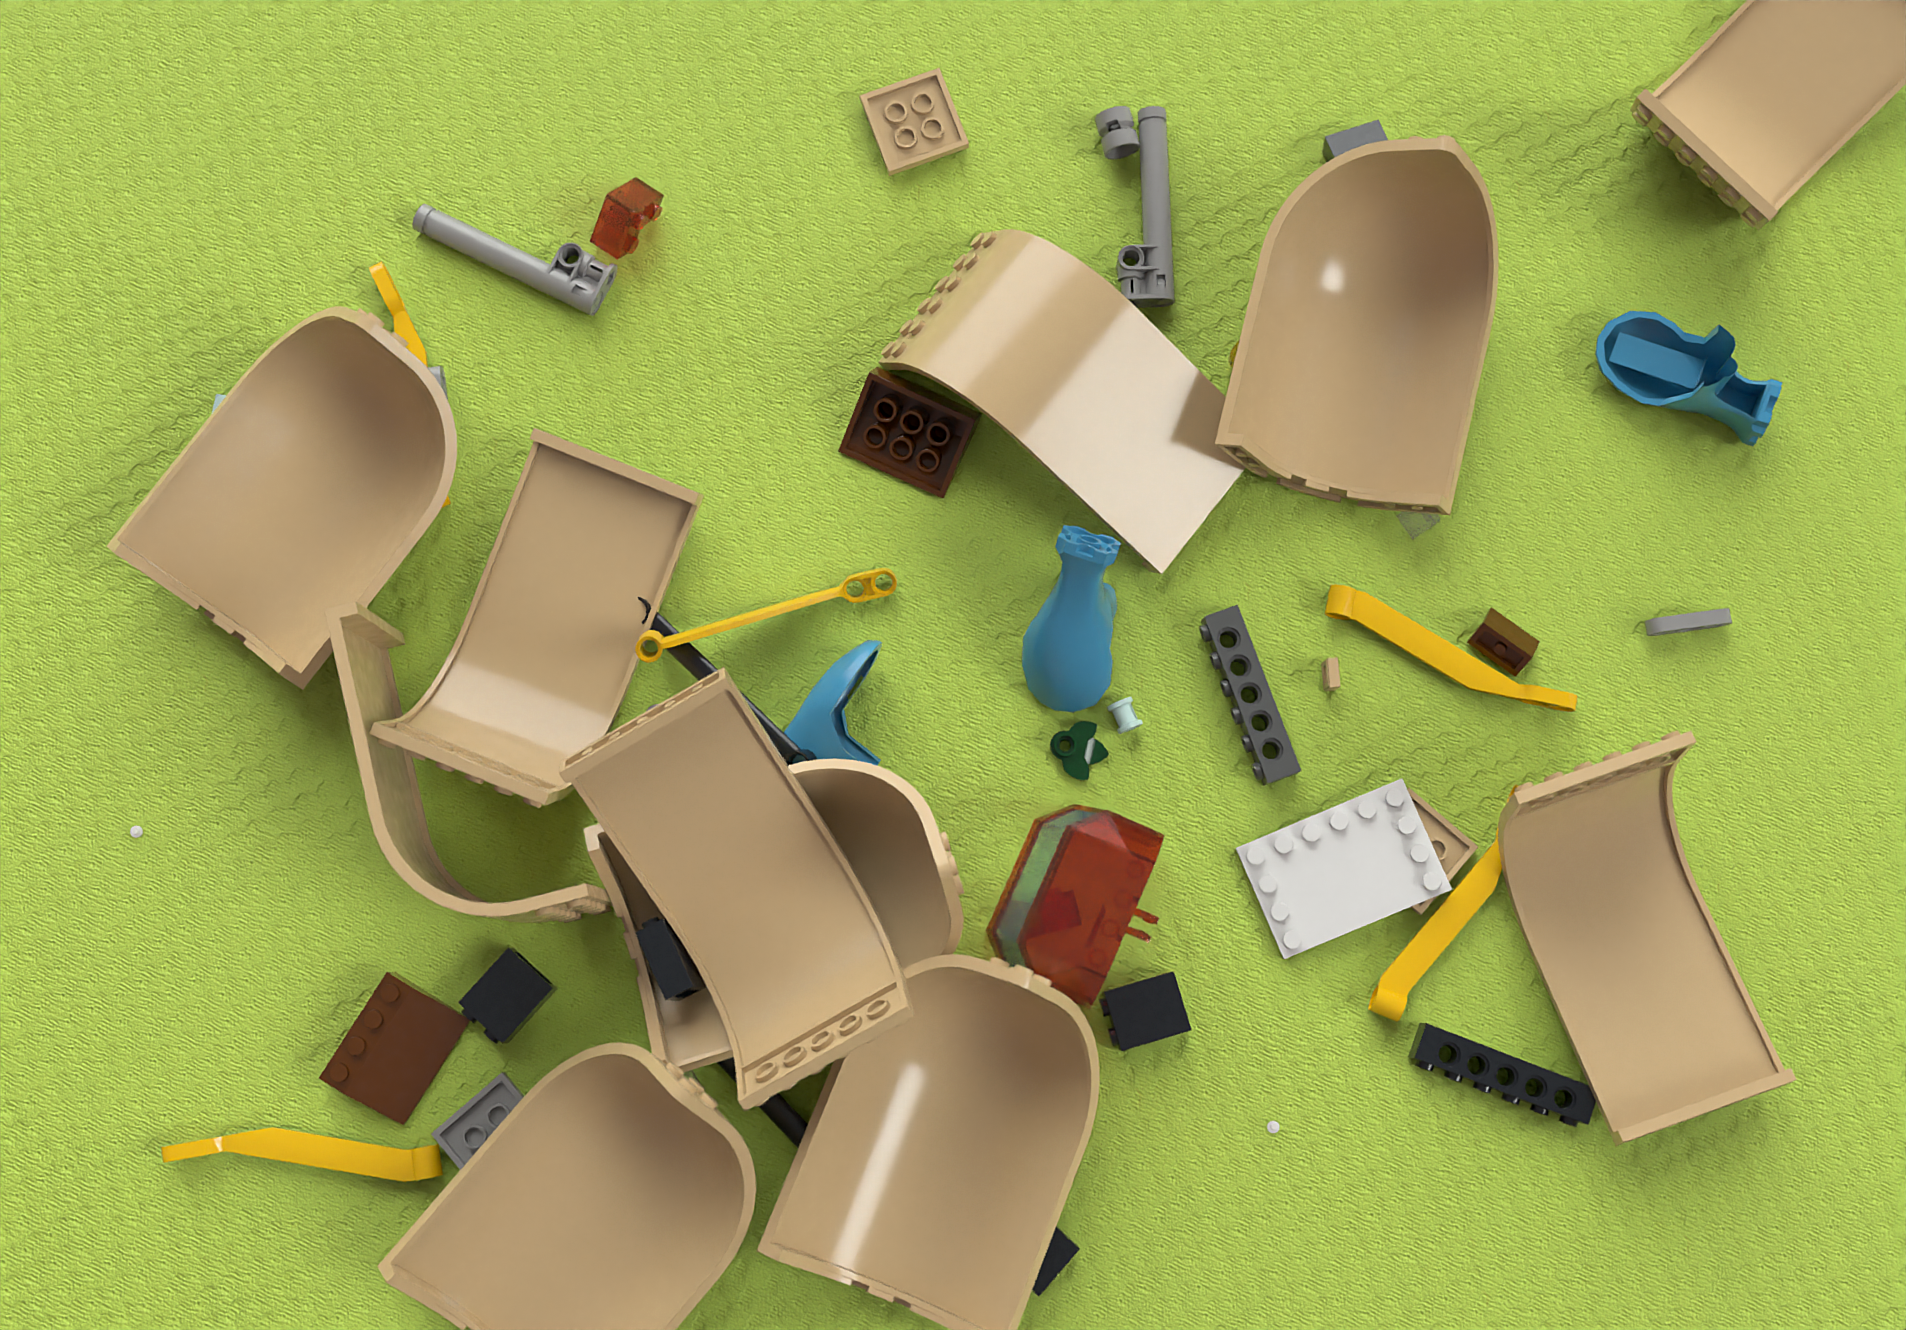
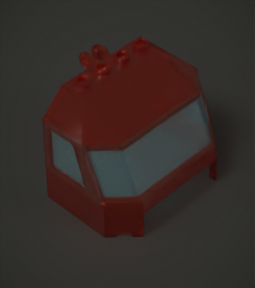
M1072 804L1034 819L985 931L995 958L1009 963L1008 968L1015 967V964L1032 970L1033 975L1036 974L1051 980L1050 987L1069 997L1078 1007L1091 1009L1108 975L1124 935H1130L1146 943H1149L1151 939L1147 932L1129 927L1132 916L1134 915L1149 924L1157 925L1159 918L1136 907L1155 865L1165 835L1110 810Z

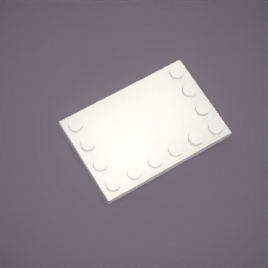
M1402 778L1236 848L1283 959L1452 890Z

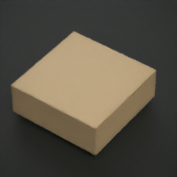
M1338 657L1327 658L1321 664L1323 690L1336 691L1340 687Z

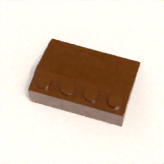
M876 367L868 373L838 451L938 497L944 498L971 442L982 413Z
M386 972L319 1079L348 1097L405 1125L467 1028L470 1020L400 974Z

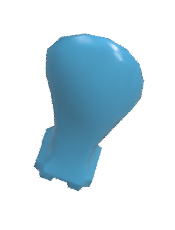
M1629 311L1609 321L1597 337L1595 356L1599 370L1617 390L1646 405L1698 413L1711 417L1731 427L1741 442L1750 446H1754L1758 437L1761 438L1764 435L1772 417L1773 407L1782 389V382L1774 379L1752 381L1742 377L1737 372L1738 365L1735 359L1731 357L1736 346L1734 337L1721 325L1716 326L1706 337L1685 333L1674 322L1656 312Z
M1064 525L1058 536L1055 547L1062 561L1061 573L1051 593L1024 634L1022 649V667L1030 692L1040 703L1055 711L1072 713L1096 705L1111 683L1113 660L1110 646L1113 619L1117 611V599L1115 590L1109 584L1103 582L1106 567L1115 562L1121 542L1115 540L1114 537L1104 534H1092L1084 528L1075 525Z
M867 640L835 661L812 688L794 719L784 731L799 748L812 751L817 760L850 759L878 765L881 759L849 735L844 708L849 702L848 694L859 677L862 675L865 679L876 661L882 647V642ZM797 755L793 759V764L804 762L806 759L802 755Z

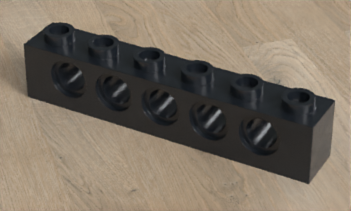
M1428 1023L1419 1024L1408 1055L1409 1058L1416 1060L1415 1066L1430 1072H1433L1434 1067L1445 1071L1444 1077L1461 1083L1464 1078L1474 1082L1472 1088L1487 1094H1490L1491 1090L1503 1093L1501 1099L1516 1105H1519L1520 1100L1531 1104V1111L1544 1116H1548L1549 1112L1560 1115V1122L1576 1128L1578 1123L1589 1124L1596 1103L1589 1085ZM1446 1045L1451 1051V1057L1444 1063L1439 1058V1050L1442 1046ZM1471 1057H1476L1480 1066L1478 1071L1472 1074L1468 1070L1467 1064ZM1504 1068L1508 1073V1079L1501 1085L1497 1081L1496 1074L1499 1069ZM1533 1079L1536 1082L1537 1089L1530 1096L1525 1090V1085L1528 1080ZM1562 1090L1565 1094V1102L1562 1106L1558 1107L1554 1101V1096L1557 1091Z

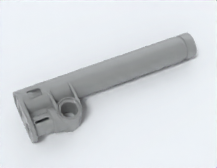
M1159 106L1145 107L1138 111L1143 244L1123 247L1119 252L1116 264L1118 282L1121 283V293L1136 308L1166 307L1175 303L1166 109ZM1125 258H1132L1137 264L1135 266H1127L1123 260Z
M422 204L413 219L412 227L414 230L424 235L426 234V236L591 316L595 315L600 308L617 274V265L611 263L608 266L595 260V256L583 251L576 243L571 242L562 245L551 264L427 204ZM579 256L578 261L574 264L566 263L569 257Z

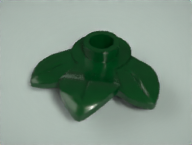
M1079 721L1069 731L1056 733L1050 742L1051 752L1056 758L1062 760L1064 771L1069 776L1078 780H1088V765L1099 763L1109 756L1104 745L1093 738L1097 730V724L1093 722ZM1061 741L1069 742L1070 749L1068 751L1060 749L1059 744Z

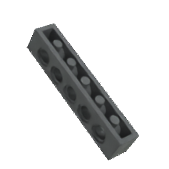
M1238 605L1204 616L1201 620L1202 625L1199 626L1200 634L1205 643L1209 642L1213 653L1209 654L1211 663L1215 670H1220L1223 678L1220 681V686L1224 696L1231 699L1234 707L1230 709L1234 723L1236 725L1240 724L1244 736H1241V741L1246 753L1251 752L1255 763L1251 766L1256 780H1261L1263 786L1298 774L1301 772V768ZM1220 636H1231L1234 646L1232 648L1223 647L1219 640ZM1232 662L1241 663L1244 667V675L1237 676L1233 674L1230 670V664ZM1244 689L1251 690L1255 695L1254 703L1244 702L1241 698V691ZM1253 717H1260L1264 720V731H1257L1252 727L1251 720ZM1269 744L1275 748L1276 756L1274 759H1268L1263 755V745Z

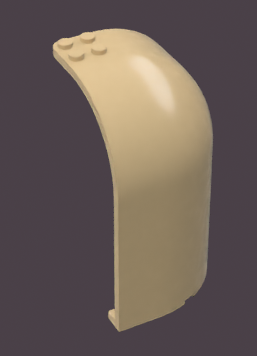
M1441 135L1437 138L1424 139L1412 136L1408 139L1379 141L1351 149L1323 164L1298 185L1279 209L1270 225L1261 249L1215 440V445L1248 470L1263 478L1267 477V474L1277 478L1276 484L1340 503L1342 497L1358 500V506L1365 508L1450 515L1491 332L1498 286V240L1490 195L1479 170L1461 146L1455 142L1453 137Z
M336 306L319 311L294 326L270 346L234 385L107 545L113 553L196 610L201 606L207 609L204 614L212 619L214 623L241 640L245 646L257 654L277 673L302 690L333 652L324 609L354 601L367 608L439 513L447 498L456 468V428L453 414L443 389L426 365L406 348L408 342L395 332L390 333L385 328H382L385 325L382 320L371 312L366 313L360 308L354 311L347 307Z
M818 759L788 765L860 879L889 936L902 970L927 958L953 954L963 930V911L959 895L963 894L964 890L958 875L959 872L954 856L949 851L951 848L946 832L939 833L931 809L919 792L895 773L862 761ZM596 824L584 828L588 854L609 895L617 918L621 917L626 931L623 932L628 951L631 959H634L639 974L636 979L643 1004L652 1054L666 1065L669 1061L672 1062L683 1073L734 1057L724 1023L707 986L680 1001L665 1000L635 932L643 929L641 924L654 917H659V920L665 917L602 826Z
M939 955L921 960L903 969L914 1016L909 1018L904 1025L889 1029L882 1033L874 1042L865 1043L854 1049L847 1057L836 1059L833 1062L757 1251L778 1262L813 1272L847 1285L853 1284L887 1301H895L909 1307L911 1311L951 1330H1017L1086 1149L1096 1115L1099 1095V1059L1092 1029L1081 1009L1069 997L1050 987L1051 980L1036 974L1033 975L1032 970L1015 964V967L1008 968L1009 963L992 957L989 962L967 955Z
M617 1042L595 1046L574 1055L558 1065L521 1099L377 1267L386 1283L442 1315L461 1330H464L467 1326L471 1330H676L723 1274L744 1240L751 1222L756 1195V1175L752 1157L741 1135L716 1108L719 1104L710 1095L703 1092L705 1089L695 1079L684 1077V1073L675 1064L669 1061L666 1065L649 1051L630 1043Z

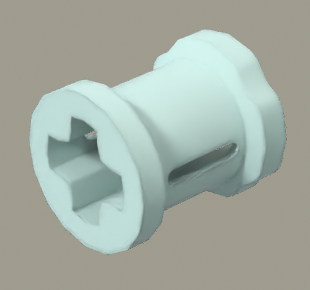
M1132 697L1124 698L1107 707L1108 711L1113 713L1119 726L1118 734H1123L1143 724L1142 720L1137 718L1132 707Z

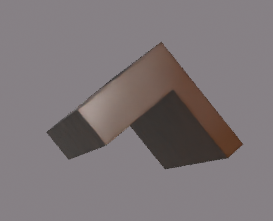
M1492 607L1487 612L1483 622L1467 641L1469 645L1515 677L1532 659L1540 642Z

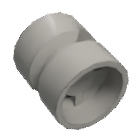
M1112 107L1100 112L1095 117L1099 136L1103 137L1101 144L1105 158L1120 159L1132 155L1139 150L1140 143L1136 130L1132 129L1134 122L1129 107Z

